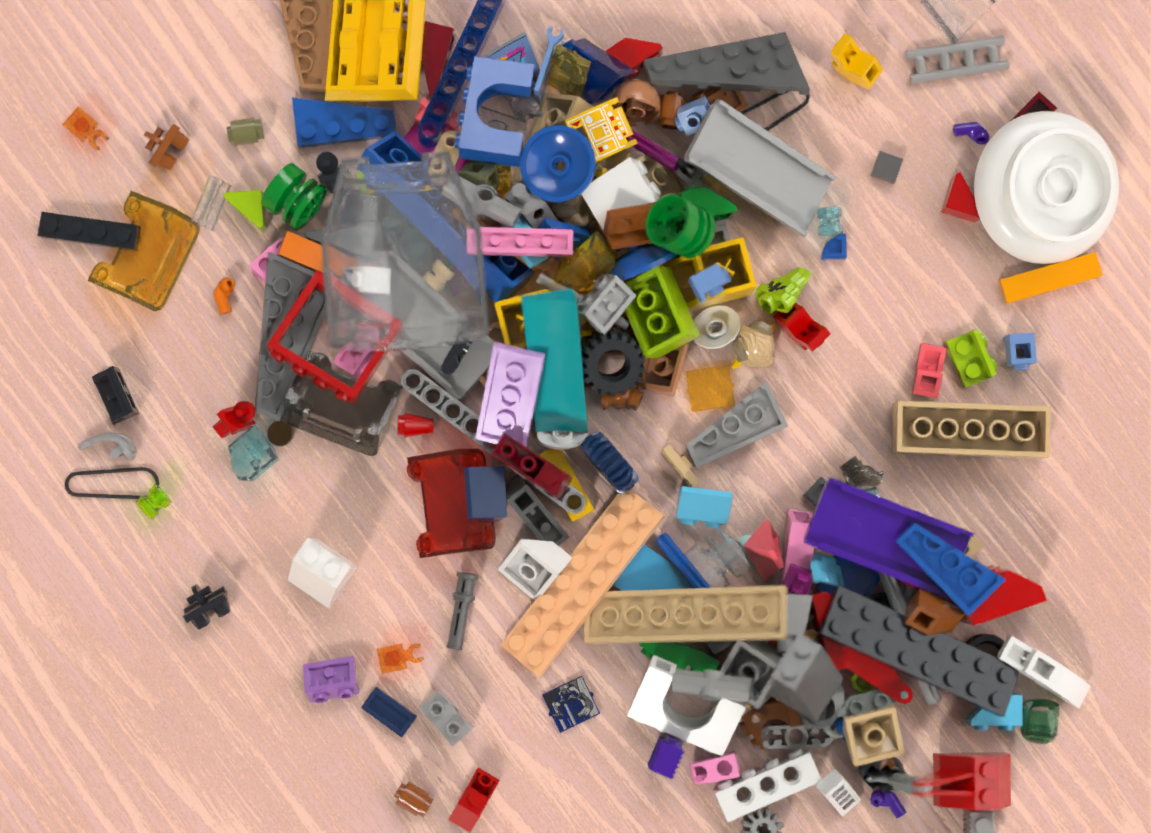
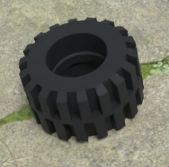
M612 328V331L608 330L605 335L597 331L593 332V337L591 339L587 337L584 340L585 346H581L584 380L592 390H597L599 394L604 396L608 393L610 397H616L618 392L620 395L626 394L625 390L628 388L632 391L635 388L634 383H640L642 379L640 374L645 371L643 365L645 357L640 346L627 332H620L618 328ZM609 350L622 351L625 354V362L619 371L613 374H604L598 370L597 363L602 354Z

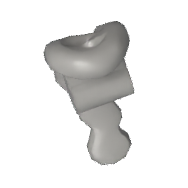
M104 433L78 444V449L84 450L101 441H114L118 446L110 451L112 458H118L125 454L127 459L133 460L136 456L134 442L124 434Z

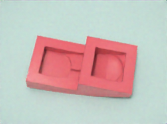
M920 343L913 394L938 398L943 377L942 369L947 350L946 347Z

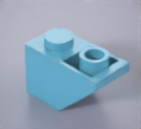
M1012 693L1005 717L996 716L976 707L965 718V723L973 725L974 730H989V726H999V730L1014 731V726H1023L1022 695Z

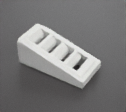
M835 768L815 785L842 817L861 801L860 797Z

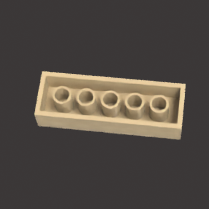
M897 401L893 403L891 454L1045 459L1050 457L1051 406Z

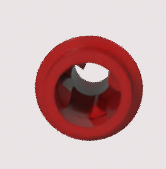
M408 413L398 415L397 435H403L406 438L433 433V418Z

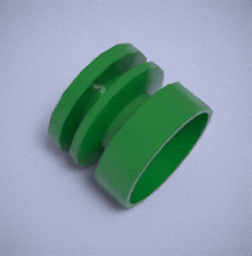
M290 163L283 167L270 182L263 194L261 204L274 215H279L284 211L282 220L285 223H290V226L298 231L306 226L317 214L327 196L328 190L322 184L318 185L314 178L305 182L307 174L295 164Z
M668 194L658 199L651 207L646 219V232L653 244L684 258H695L710 246L715 233V222L713 215L708 209L679 195Z

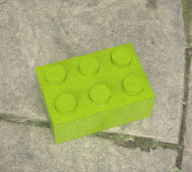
M657 266L625 283L636 295L634 300L625 309V312L645 358H659L700 336L671 268Z

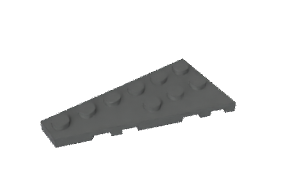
M786 32L646 59L643 63L651 86L681 87L683 84L697 85V88L707 89V86H720V90L760 92L762 89L776 90V93L786 94V91H799V95H808L810 90Z
M268 252L255 411L280 421L299 375L292 371V366L285 361L279 363L269 356L270 352L267 350V343L315 272ZM316 288L279 344L306 360L332 297Z

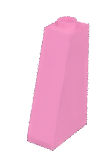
M791 509L787 511L782 552L784 568L780 569L779 586H782L791 563L811 570L810 562L813 558L814 547L805 544L803 541L813 512Z

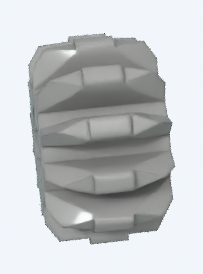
M766 807L764 814H762L761 808L756 810L757 815L755 816L751 812L748 813L747 816L751 819L750 821L741 820V824L748 827L741 830V833H759L756 828L758 825L762 827L761 823H765V826L768 828L766 833H781L777 830L784 827L783 822H776L780 815L778 813L771 815L769 807Z

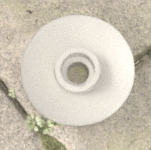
M722 305L712 306L703 310L694 319V324L700 335L694 341L699 346L707 349H718L728 345L737 337L740 331L741 323L738 314L732 308Z
M554 430L537 432L538 441L543 446L559 450L576 447L582 444L588 436V433Z

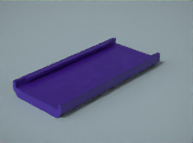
M828 477L809 522L803 542L949 599V596L894 540L912 523H916L965 554L970 538L974 536V533Z

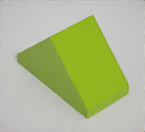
M262 190L225 192L223 197L263 233L266 232L267 212L266 208L261 204L264 194Z

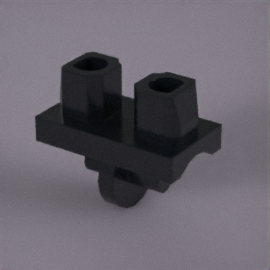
M327 151L319 154L316 165L319 171H321L318 174L320 183L326 181L331 194L344 189L345 183L341 176L345 173L343 165H338V159L332 152Z
M197 584L192 586L193 595L186 598L187 602L191 605L184 608L185 614L183 618L186 623L191 621L200 630L210 623L206 612L212 608L218 617H223L230 613L231 607L227 600L228 592L223 586L212 592L209 585L203 589Z

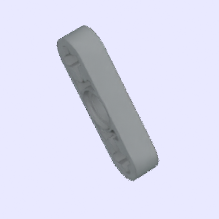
M788 724L766 725L761 730L763 746L767 749L823 748L829 746L833 741V737L828 735V737L823 738V742H820L816 737H811V743H807L808 733L805 729V724L796 727H790ZM810 728L809 733H819V729ZM785 729L784 740L786 744H781V738L773 739L772 744H769L768 740L763 738L764 735H768V730H772L775 735H782L780 730ZM800 729L802 731L803 738L799 743H792L789 740L791 730Z

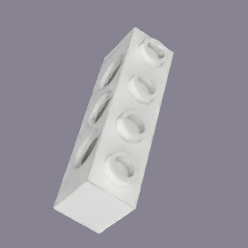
M801 748L789 752L787 754L788 758L779 761L778 758L766 762L764 764L765 768L759 771L750 769L740 774L742 778L732 782L731 779H727L718 783V788L713 791L727 822L819 783L821 777L810 752L807 750L802 751ZM787 767H795L796 775L793 779L787 780L784 778L783 773ZM764 777L772 778L773 785L770 789L763 790L760 788V781ZM741 787H746L750 791L748 798L745 800H739L736 797V792Z

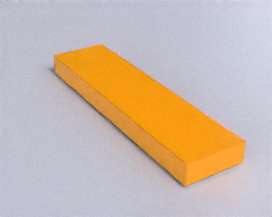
M1093 252L1000 279L999 284L1005 304H1009L1103 276L1097 254Z

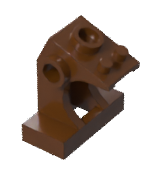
M780 701L765 703L759 709L752 706L742 714L741 718L743 721L739 723L747 737L751 734L754 737L750 740L753 747L759 745L761 749H764L761 730L767 721L781 719L790 727L801 726L799 712ZM756 714L761 716V720L758 723L752 721L753 716Z

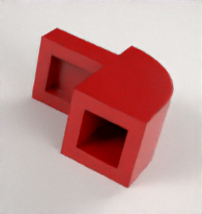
M797 303L793 305L788 313L778 311L773 316L782 330L805 351L807 349L814 351L831 335L826 327L814 321L803 306Z

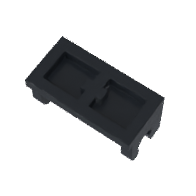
M111 366L92 376L113 425L140 414L119 368Z

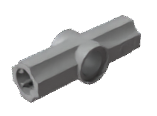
M453 174L445 187L444 193L469 206L471 213L475 217L483 219L489 217L508 228H514L521 216L522 209L497 197L495 189L489 185L482 184L477 186Z
M676 669L672 678V691L674 693L696 695L709 701L719 702L722 699L750 703L753 696V680L750 678L727 676L725 673L715 670L696 672Z

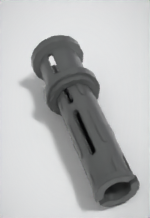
M457 571L458 582L456 592L452 595L455 605L446 648L462 650L470 603H473L475 600L473 592L475 581L478 580L479 575Z

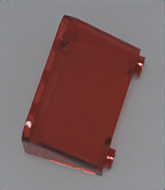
M478 448L453 449L407 457L408 476L414 482H421L427 532L419 535L416 542L419 558L492 549L496 542L494 522L468 519L464 468L487 467L482 450Z

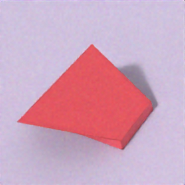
M765 520L743 547L763 580L767 581L779 569L784 568L779 536L770 521Z

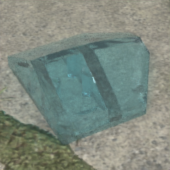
M253 425L228 446L231 454L232 470L237 478L242 481H254L279 460L275 448L256 425Z

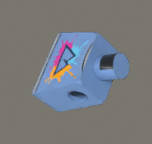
M525 32L484 55V58L534 64V79L539 76L540 68ZM533 82L531 96L534 95L535 82Z

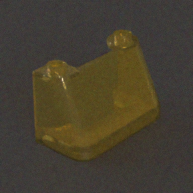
M130 191L124 204V213L128 218L132 219L131 224L141 226L137 251L118 249L112 264L99 262L93 268L87 281L147 309L159 311L164 307L199 235L200 227L196 220L176 208Z

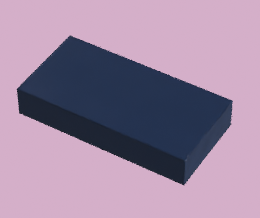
M377 686L361 707L400 737L404 736L417 718L416 714Z

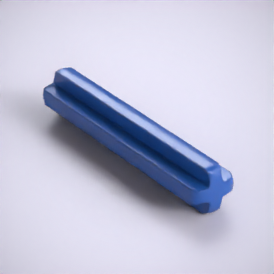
M663 533L656 539L658 546L692 588H710L709 584L667 533Z

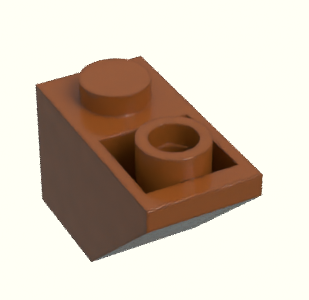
M919 588L906 606L905 623L927 635L947 633L953 631L965 613L953 604Z

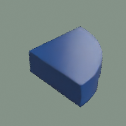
M839 234L827 242L822 250L821 260L847 259L846 234Z

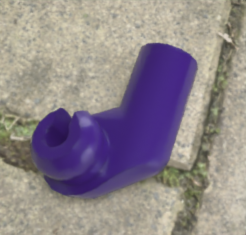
M978 122L953 125L955 137L967 135L980 145H984L989 141L988 131Z

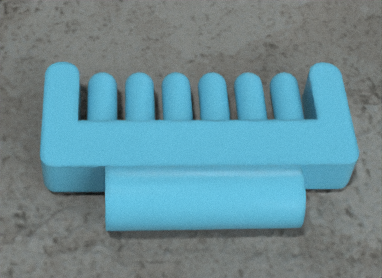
M815 553L813 561L810 562L814 582L843 587L841 568L839 565H836V559L828 555Z

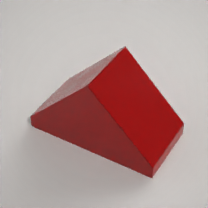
M959 172L950 180L941 212L975 223L980 220L975 198L963 175Z

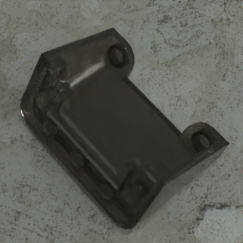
M308 351L305 360L352 388L357 379L332 370V364L326 355ZM297 374L284 398V420L297 429L368 456L377 455L402 394L403 386L398 385L393 380L380 381L377 387L367 384L356 403L353 404L350 401L347 403L335 397V392L329 388H326V390L319 388L312 382L314 379L305 374L302 377Z

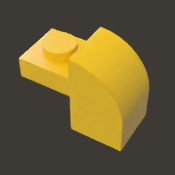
M844 33L830 52L834 59L831 65L835 70L851 82L870 90L883 71L876 56L861 51L853 37Z

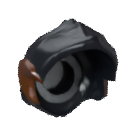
M896 757L858 766L859 774L871 789L878 786L881 791H891L893 786L883 782H868L866 777L873 774L906 773L903 764Z

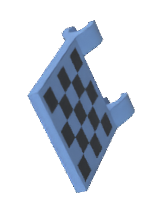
M549 26L547 29L548 48L534 88L536 103L540 105L555 59L559 56V48L554 47L561 42V46L565 48V43L562 41L564 37L563 29L560 30L558 36L554 37L551 35L553 26Z

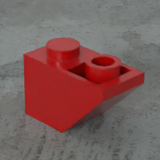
M625 37L605 51V59L621 82L625 79L632 80L640 74L644 60L660 57L663 47L659 43Z
M478 767L448 820L470 833L500 780Z

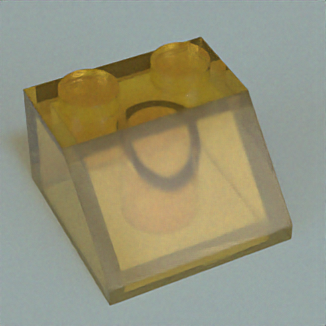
M597 231L572 251V257H564L559 262L553 279L564 287L573 288L575 292H578L583 287L587 289L596 281V276L602 272L604 274L608 273L615 266L614 262L617 253L610 248L608 242Z

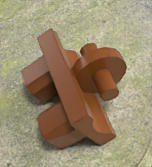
M173 124L163 140L159 138L164 130L157 127L153 134L148 131L145 132L144 136L149 139L145 146L147 150L152 151L156 144L159 145L149 164L154 167L158 165L171 170L177 159L166 152L167 148L171 144L183 151L189 141L179 131L180 127Z

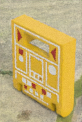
M617 97L562 121L563 126L576 130L581 127L583 128L588 141L593 147L596 162L638 144L636 139L627 142L626 138L633 135V132L622 107L613 110L612 105L619 102Z

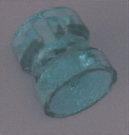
M823 207L816 210L817 218L820 220V225L818 226L819 236H834L843 233V225L840 223V217L842 216L841 207Z

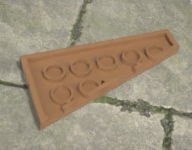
M279 0L301 89L325 92L333 0Z

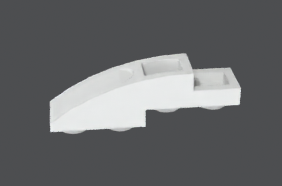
M1007 636L996 658L1034 680L1039 686L1076 708H1080L1091 687L1057 661L1041 651L1029 647L1013 636Z

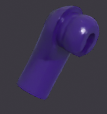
M879 789L871 794V804L874 807H889L895 818H899L907 812L894 792L881 791Z

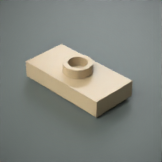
M670 444L661 450L663 456L688 487L696 488L701 484L690 470L693 466L684 455L680 458Z

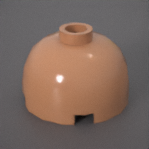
M634 79L625 82L617 88L612 96V99L617 97L619 100L617 104L612 105L613 110L622 107L630 126H637L635 121H645V125H649L660 117L659 94L653 86L644 81Z

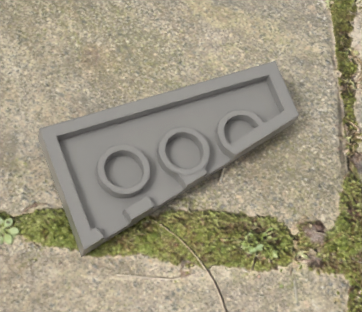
M768 382L763 383L686 445L695 468L701 467L788 427Z

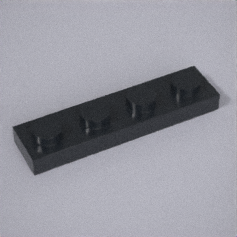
M41 212L37 236L46 239L137 251L141 226Z

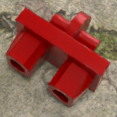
M240 401L233 407L220 410L216 414L220 420L213 426V429L221 438L227 437L230 433L235 435L238 432L251 429L256 424L253 420L256 413L255 407L249 401Z

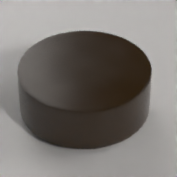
M276 421L269 426L267 436L272 444L282 447L292 441L294 432L288 423Z

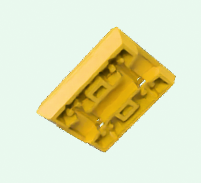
M333 0L325 101L418 100L426 0H409V6L405 3V0ZM403 12H408V17L403 16ZM402 23L408 24L407 31L402 28ZM399 58H404V67L399 63ZM398 73H403V78L398 77Z

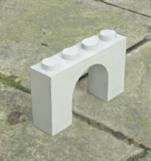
M653 655L632 700L628 717L633 718L638 723H645L657 728L662 733L676 736L685 743H692L702 747L709 753L723 756L742 717L747 702L722 699V701L716 702L713 709L703 716H683L671 708L666 698V692L672 682L677 664Z

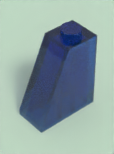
M585 38L576 41L571 39L562 45L565 49L590 62L581 95L591 105L603 101L633 73L629 66ZM566 60L563 67L567 69L565 72L571 76L573 65ZM576 65V68L579 71L578 73H580L581 69L578 67V65Z

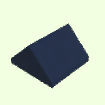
M504 466L464 468L468 519L499 522L506 518L507 504Z

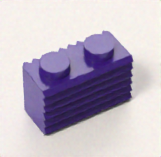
M666 734L665 738L659 736L648 762L649 770L673 779V774L676 773L675 769H678L677 764H680L679 760L682 759L681 755L685 754L681 747V740Z

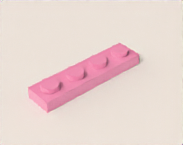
M470 227L469 254L572 257L573 230Z

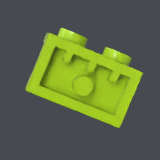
M978 329L944 342L963 388L996 376V362L992 356L988 355L986 350L987 340L983 333H979Z

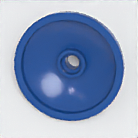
M563 125L549 126L536 132L525 144L520 157V172L525 185L534 195L549 202H566L581 195L590 185L596 169L595 153L588 139L576 129ZM560 162L565 163V168L562 171L557 169V165Z
M653 243L643 246L626 247L628 252L614 262L608 274L617 275L621 280H625L657 267L677 254Z

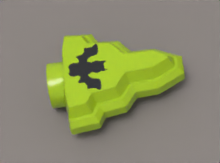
M798 267L791 270L784 277L775 278L769 283L757 287L754 294L761 308L768 314H772L776 310L788 313L801 291L805 288L811 272L810 270Z

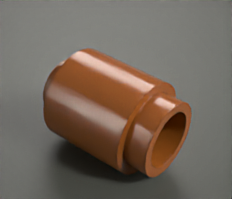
M667 91L665 95H661L660 117L658 118L661 128L678 129L675 123L679 107L685 105V98L681 97V93Z
M408 782L407 785L401 783L394 795L398 799L395 804L415 816L418 814L421 817H424L434 800L429 797V793L411 782Z

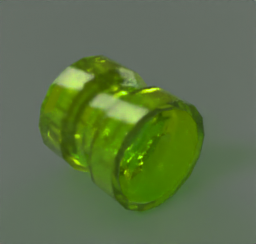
M155 484L149 489V493L138 498L136 503L153 520L159 515V511L162 508H167L172 501Z

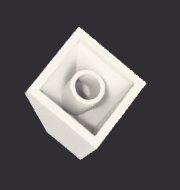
M521 539L498 568V571L535 601L539 595L542 596L572 557L552 541Z

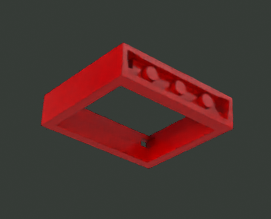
M316 270L267 343V350L270 352L269 356L273 357L277 362L282 363L285 361L291 365V370L302 377L305 374L314 379L312 382L323 390L329 388L335 392V397L347 403L350 401L355 404L402 332L404 323ZM316 288L388 331V334L352 388L279 344Z

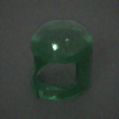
M1030 699L1023 702V726H1020L1022 737L1034 744H1048L1055 740L1058 734L1059 704L1049 699ZM1034 707H1047L1051 711H1035L1031 709Z

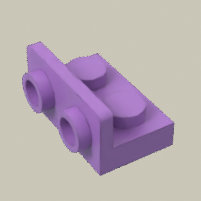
M353 656L303 664L305 694L310 702L324 703L328 699H348L353 697V695L360 694Z

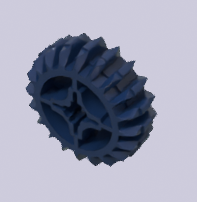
M595 431L592 435L590 434L585 438V441L581 444V449L603 477L620 494L631 490L639 481L638 475L614 445L599 431Z

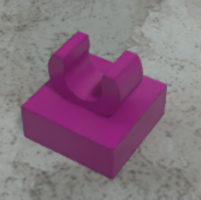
M791 563L782 586L785 585L787 591L794 594L808 595L813 583L812 571Z

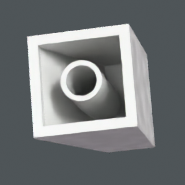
M629 157L591 182L582 193L602 230L604 229L607 210L655 203L659 199L658 196L661 193L653 181L650 183L645 174L648 171L641 160L637 161Z
M307 538L292 561L288 581L330 609L358 566L319 539Z

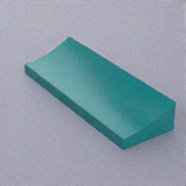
M573 288L521 296L526 349L545 354L533 413L535 431L557 430L588 433L578 309Z

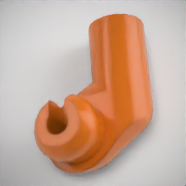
M230 277L221 279L213 292L220 315L232 312L228 299L234 290L235 281Z

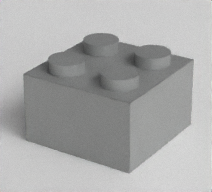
M764 640L737 641L720 672L725 673L727 676L752 679L753 696L750 704L759 709L771 697V675L784 655L778 654L777 649Z

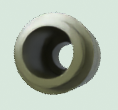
M253 117L230 121L231 126L226 127L229 142L234 141L235 146L257 143L259 139H264L261 119L255 120Z

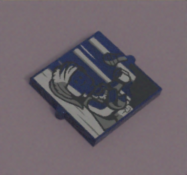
M582 675L542 694L550 711L549 716L553 717L560 733L600 714L593 699L594 694L589 691Z

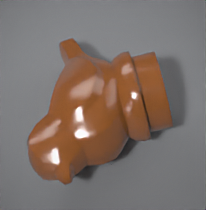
M628 388L625 390L626 394L620 395L618 392L616 397H610L606 393L605 396H601L600 403L603 406V410L611 407L620 410L626 407L628 410L633 409L637 411L644 392L639 391V388H634L632 391Z

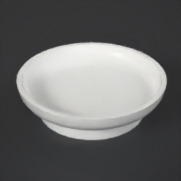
M1039 111L1015 118L994 134L980 156L974 180V197L978 215L985 230L994 242L1004 251L1018 259L1036 264H1054L1072 259L1096 244L1113 220L1119 199V175L1113 154L1105 140L1094 128L1072 115L1052 111Z

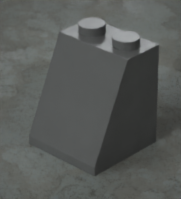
M798 633L771 675V696L817 723L843 681V677L822 646Z

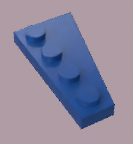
M292 98L298 148L380 139L396 131L394 111L390 109Z
M912 523L894 540L968 616L1006 580L916 523Z

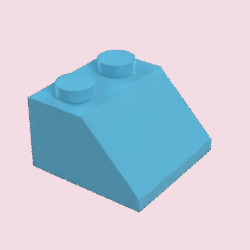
M681 486L678 492L676 518L681 519V524L696 525V521L706 522V527L721 528V524L728 523L733 492Z

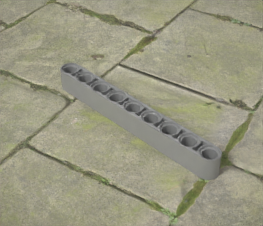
M410 369L403 374L401 383L409 393L490 454L493 452L494 449L488 447V442L475 439L476 433L468 432V424L473 420L479 421L477 414L420 371ZM412 376L420 377V384L416 388H410L408 385V381ZM434 390L439 391V401L430 403L428 401L429 393ZM454 405L459 406V416L450 418L448 416L449 408ZM516 472L569 513L579 514L584 511L586 507L585 497L570 484L561 498L557 499ZM574 495L579 496L582 500L581 506L576 510L568 507V500Z

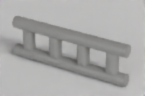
M1004 36L905 51L907 61L915 60L917 74L909 75L910 84L1009 69L1008 59L999 60L997 46L1005 45ZM987 48L990 62L975 64L973 50ZM963 52L965 66L951 68L949 54ZM939 56L941 70L927 72L924 58Z

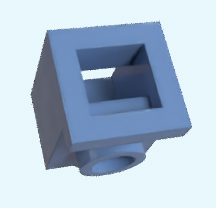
M706 96L678 108L675 123L680 132L685 131L687 136L697 132L710 108ZM690 118H695L697 121L691 123Z
M717 263L690 277L688 282L699 303L702 304L707 299L706 295L709 294L710 298L723 292V286L730 282L731 279L724 267L720 269Z
M1035 333L1009 334L1003 337L1007 367L1014 366V371L1029 370V365L1037 363ZM1016 349L1021 350V358L1016 357Z

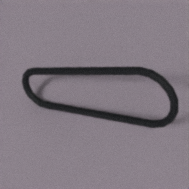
M777 93L740 113L744 115L783 95V93ZM810 94L806 95L805 102L765 128V130L769 131L806 106L810 100Z
M146 467L73 472L65 480L66 491L76 497L143 500L155 495L159 487L157 474ZM147 471L155 478L154 490L145 496L74 493L68 485L69 480L77 475Z

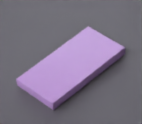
M498 342L494 343L475 439L498 444L505 433L527 447L545 354Z

